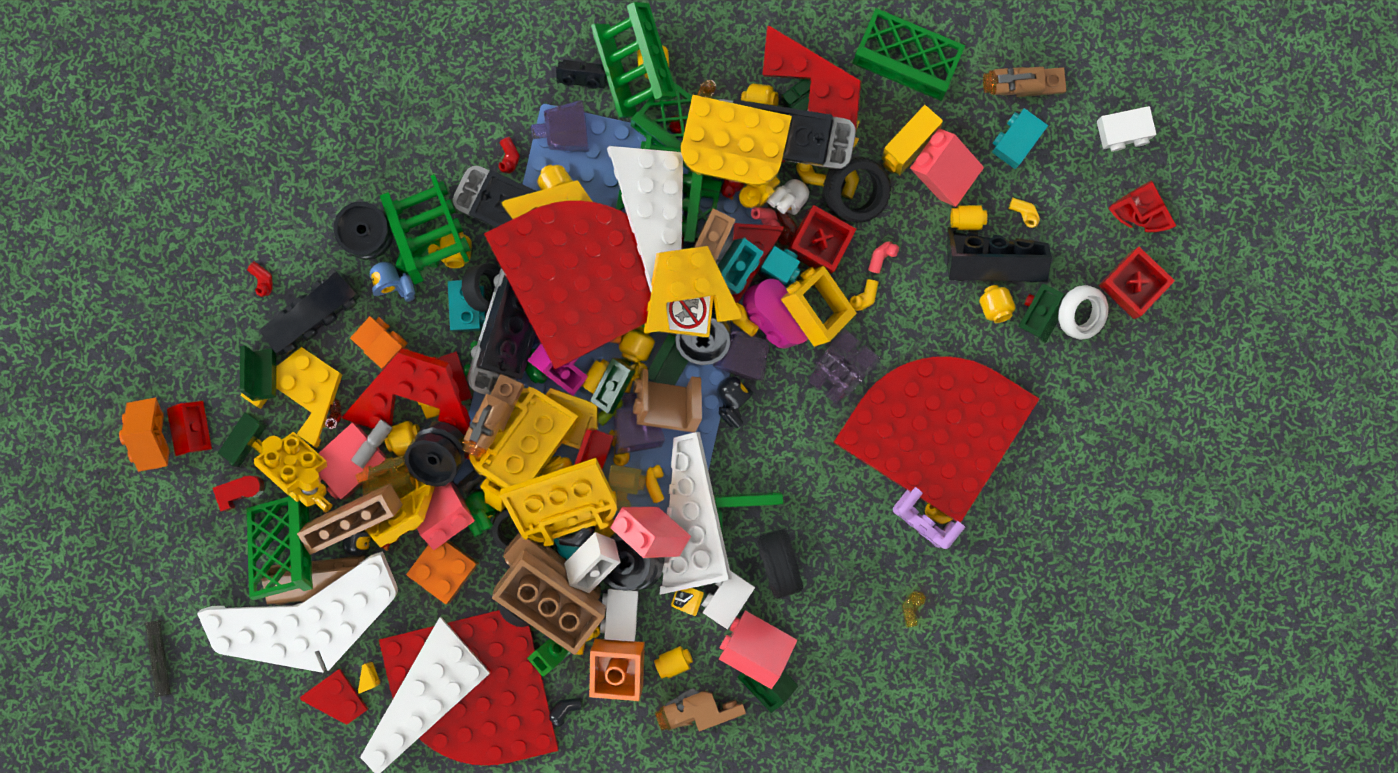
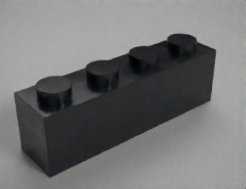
M947 228V270L949 280L1048 282L1052 261L1049 243L1016 238L1013 242L1008 241L1001 235L993 234V238L978 236L976 231L968 230V234L956 232V228Z
M333 267L327 272L329 275L328 279L316 281L310 286L311 293L309 295L299 296L290 305L292 309L290 311H287V309L282 310L259 329L276 354L281 356L283 354L286 356L292 354L298 349L297 344L303 339L306 341L312 339L317 335L319 327L323 324L325 326L332 324L337 320L338 317L336 315L343 309L348 311L358 303L356 300L360 295L343 273Z

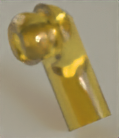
M914 591L910 593L902 604L906 628L918 625L915 612L926 601V597L922 592Z

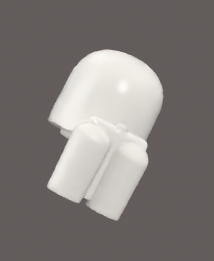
M791 179L784 186L777 187L767 202L772 207L777 206V209L783 214L787 211L795 215L807 202L809 189L802 181Z

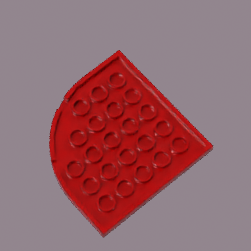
M590 201L554 202L533 209L484 233L555 370L647 323V308L651 298V291L644 272L645 267L642 257L637 249L638 244L635 234L632 232L628 216L624 212L608 205Z
M956 357L923 358L899 366L879 379L861 399L836 437L834 444L910 493L915 487L923 493L920 497L921 500L955 522L961 523L1039 401V398L1000 373L975 361Z
M499 610L448 622L447 624L491 673L419 739L428 747L447 758L473 765H499L559 751L554 726L549 720L550 709L542 675L527 659L536 651L530 625L526 627L514 626L501 616ZM434 626L379 639L393 699Z

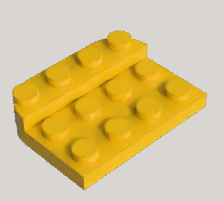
M693 95L683 141L681 142L683 160L689 169L698 175L703 174L745 183L753 187L767 184L780 171L792 116Z
M529 386L528 388H523L504 431L499 429L488 450L469 443L470 461L479 475L485 476L502 488L536 478L578 422L579 417L537 389Z
M596 458L500 489V497L521 536L525 540L529 538L533 541L544 542V546L554 545V538L579 531L582 528L598 524L600 529H604L609 526V521L617 511L616 492H612Z

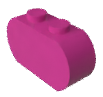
M767 279L751 286L744 295L743 306L750 321L756 324L766 334L768 341L778 348H790L807 341V336L781 301V298L787 293L786 287L777 279Z

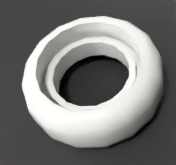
M1088 285L1075 287L1061 301L1058 311L1061 329L1068 336L1079 340L1091 338L1099 333L1105 325L1108 317V303L1106 296L1099 289ZM1089 299L1092 304L1090 318L1086 323L1078 326L1074 319L1077 306L1083 300Z

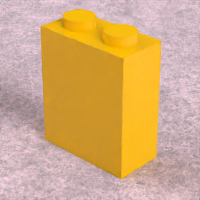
M924 105L884 148L882 156L883 166L889 172H896L900 176L923 151L938 128L941 129L943 120Z

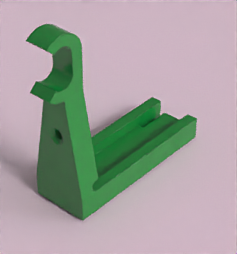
M782 492L714 495L722 536V511L718 508L783 504Z

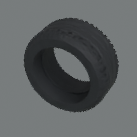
M852 156L850 163L842 169L830 168V171H828L823 184L824 199L829 209L838 217L855 223L867 222L876 218L884 211L891 196V182L887 172L879 163L865 157ZM865 169L872 178V195L864 206L850 210L841 199L842 183L852 171Z
M779 529L778 531L760 535L757 541L773 596L782 598L801 592L804 587L788 531Z

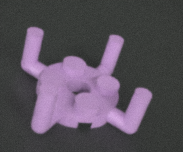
M916 487L911 493L906 490L894 505L893 512L908 525L914 527L935 547L948 549L965 529V526L958 521L956 523L950 521L943 530L940 529L926 515H918L919 511L913 507L923 493Z

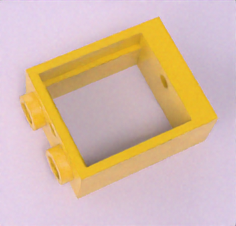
M824 266L816 269L810 267L800 275L801 279L786 288L787 293L781 298V301L814 347L830 342L857 314ZM813 284L834 312L824 324L803 296Z

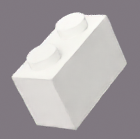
M1150 106L1101 116L1097 120L1103 149L1111 148V152L1125 149L1126 144L1134 143L1135 147L1149 144V140L1156 135Z
M595 532L564 563L569 586L590 593L620 563L615 540Z
M731 570L732 579L716 582L715 585L718 586V589L714 595L709 593L701 604L705 607L702 613L727 630L755 589V586Z
M609 588L608 594L603 593L602 603L606 605V618L601 621L600 633L605 634L604 640L635 641L639 590L622 591Z

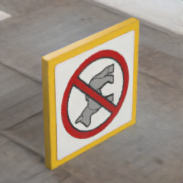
M713 296L666 303L670 330L660 332L709 338Z

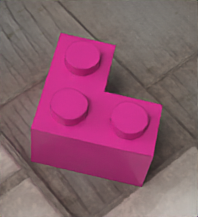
M541 344L528 359L532 365L572 396H574L588 377L574 365L578 359L555 370Z

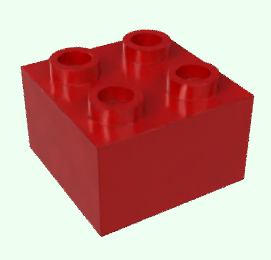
M813 205L806 212L787 249L798 256L797 260L813 267V269L824 266L831 275L835 272L856 228Z
M1137 247L1098 286L1133 319L1141 317L1175 280L1140 247Z

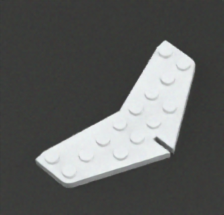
M382 551L369 556L358 566L305 602L293 606L238 608L210 606L201 609L197 614L212 648L219 654L324 673L325 666L329 671L397 595L398 587Z

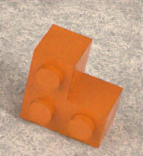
M369 316L350 339L363 349L364 353L381 369H384L401 348L409 350L406 347L408 342L394 331L390 333L387 330L390 326L380 317L375 320Z
M156 397L129 402L126 404L125 413L122 414L123 427L119 431V438L121 444L126 445L129 460L131 463L134 462L138 472L168 466L170 450L162 433L164 415Z

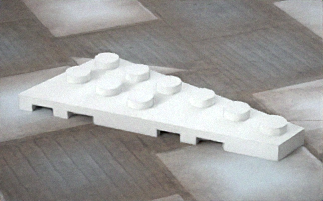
M609 146L607 151L613 162L614 174L620 185L622 200L632 232L635 234L638 244L637 249L642 257L645 267L644 272L652 292L651 283L656 253L681 250L682 153Z
M700 432L673 438L672 481L669 484L670 503L669 507H667V515L691 535V538L679 557H665L660 595L732 579Z
M442 617L438 619L361 755V759L374 773H381L491 673Z

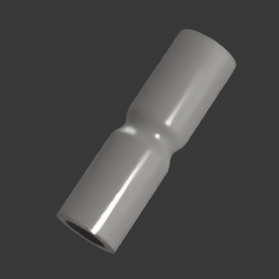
M380 419L351 461L364 468L376 452L377 447L382 444L393 427Z

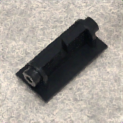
M565 59L563 62H558V67L556 66L557 83L567 86L579 85L587 86L591 89H605L606 73L603 64L586 63L585 69L582 70L580 69L581 62Z

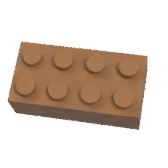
M523 549L494 587L492 595L493 600L574 655H576L605 618L606 605L587 592L569 586L567 578L525 549Z

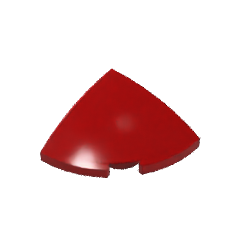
M1152 180L1108 207L1121 223L1130 228L1133 226L1125 220L1144 227L1145 232H1160L1176 226Z

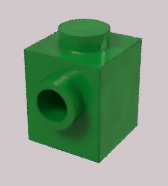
M548 639L527 659L544 677L571 652L552 639Z

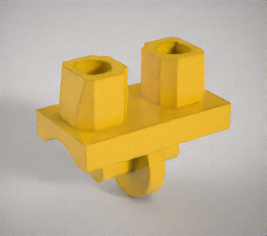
M776 176L769 183L758 187L747 184L739 193L740 203L747 208L763 207L775 192L773 188L779 185L780 180Z

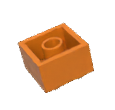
M448 540L435 550L428 545L406 575L447 605L451 603L479 565V562Z
M595 638L590 651L589 697L639 701L643 690L645 642Z

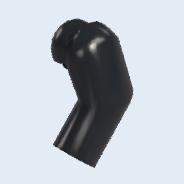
M595 526L582 528L574 534L560 536L559 544L581 547L595 533Z
M581 697L558 701L549 714V720L552 722V725L560 727L564 724V718L568 712L582 710Z

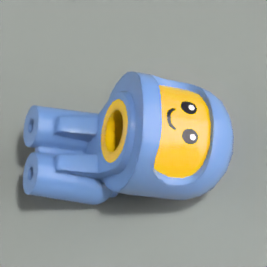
M380 262L371 268L370 278L374 285L372 288L374 296L398 291L406 302L415 299V290L409 275L404 273L400 278L395 266L389 262Z

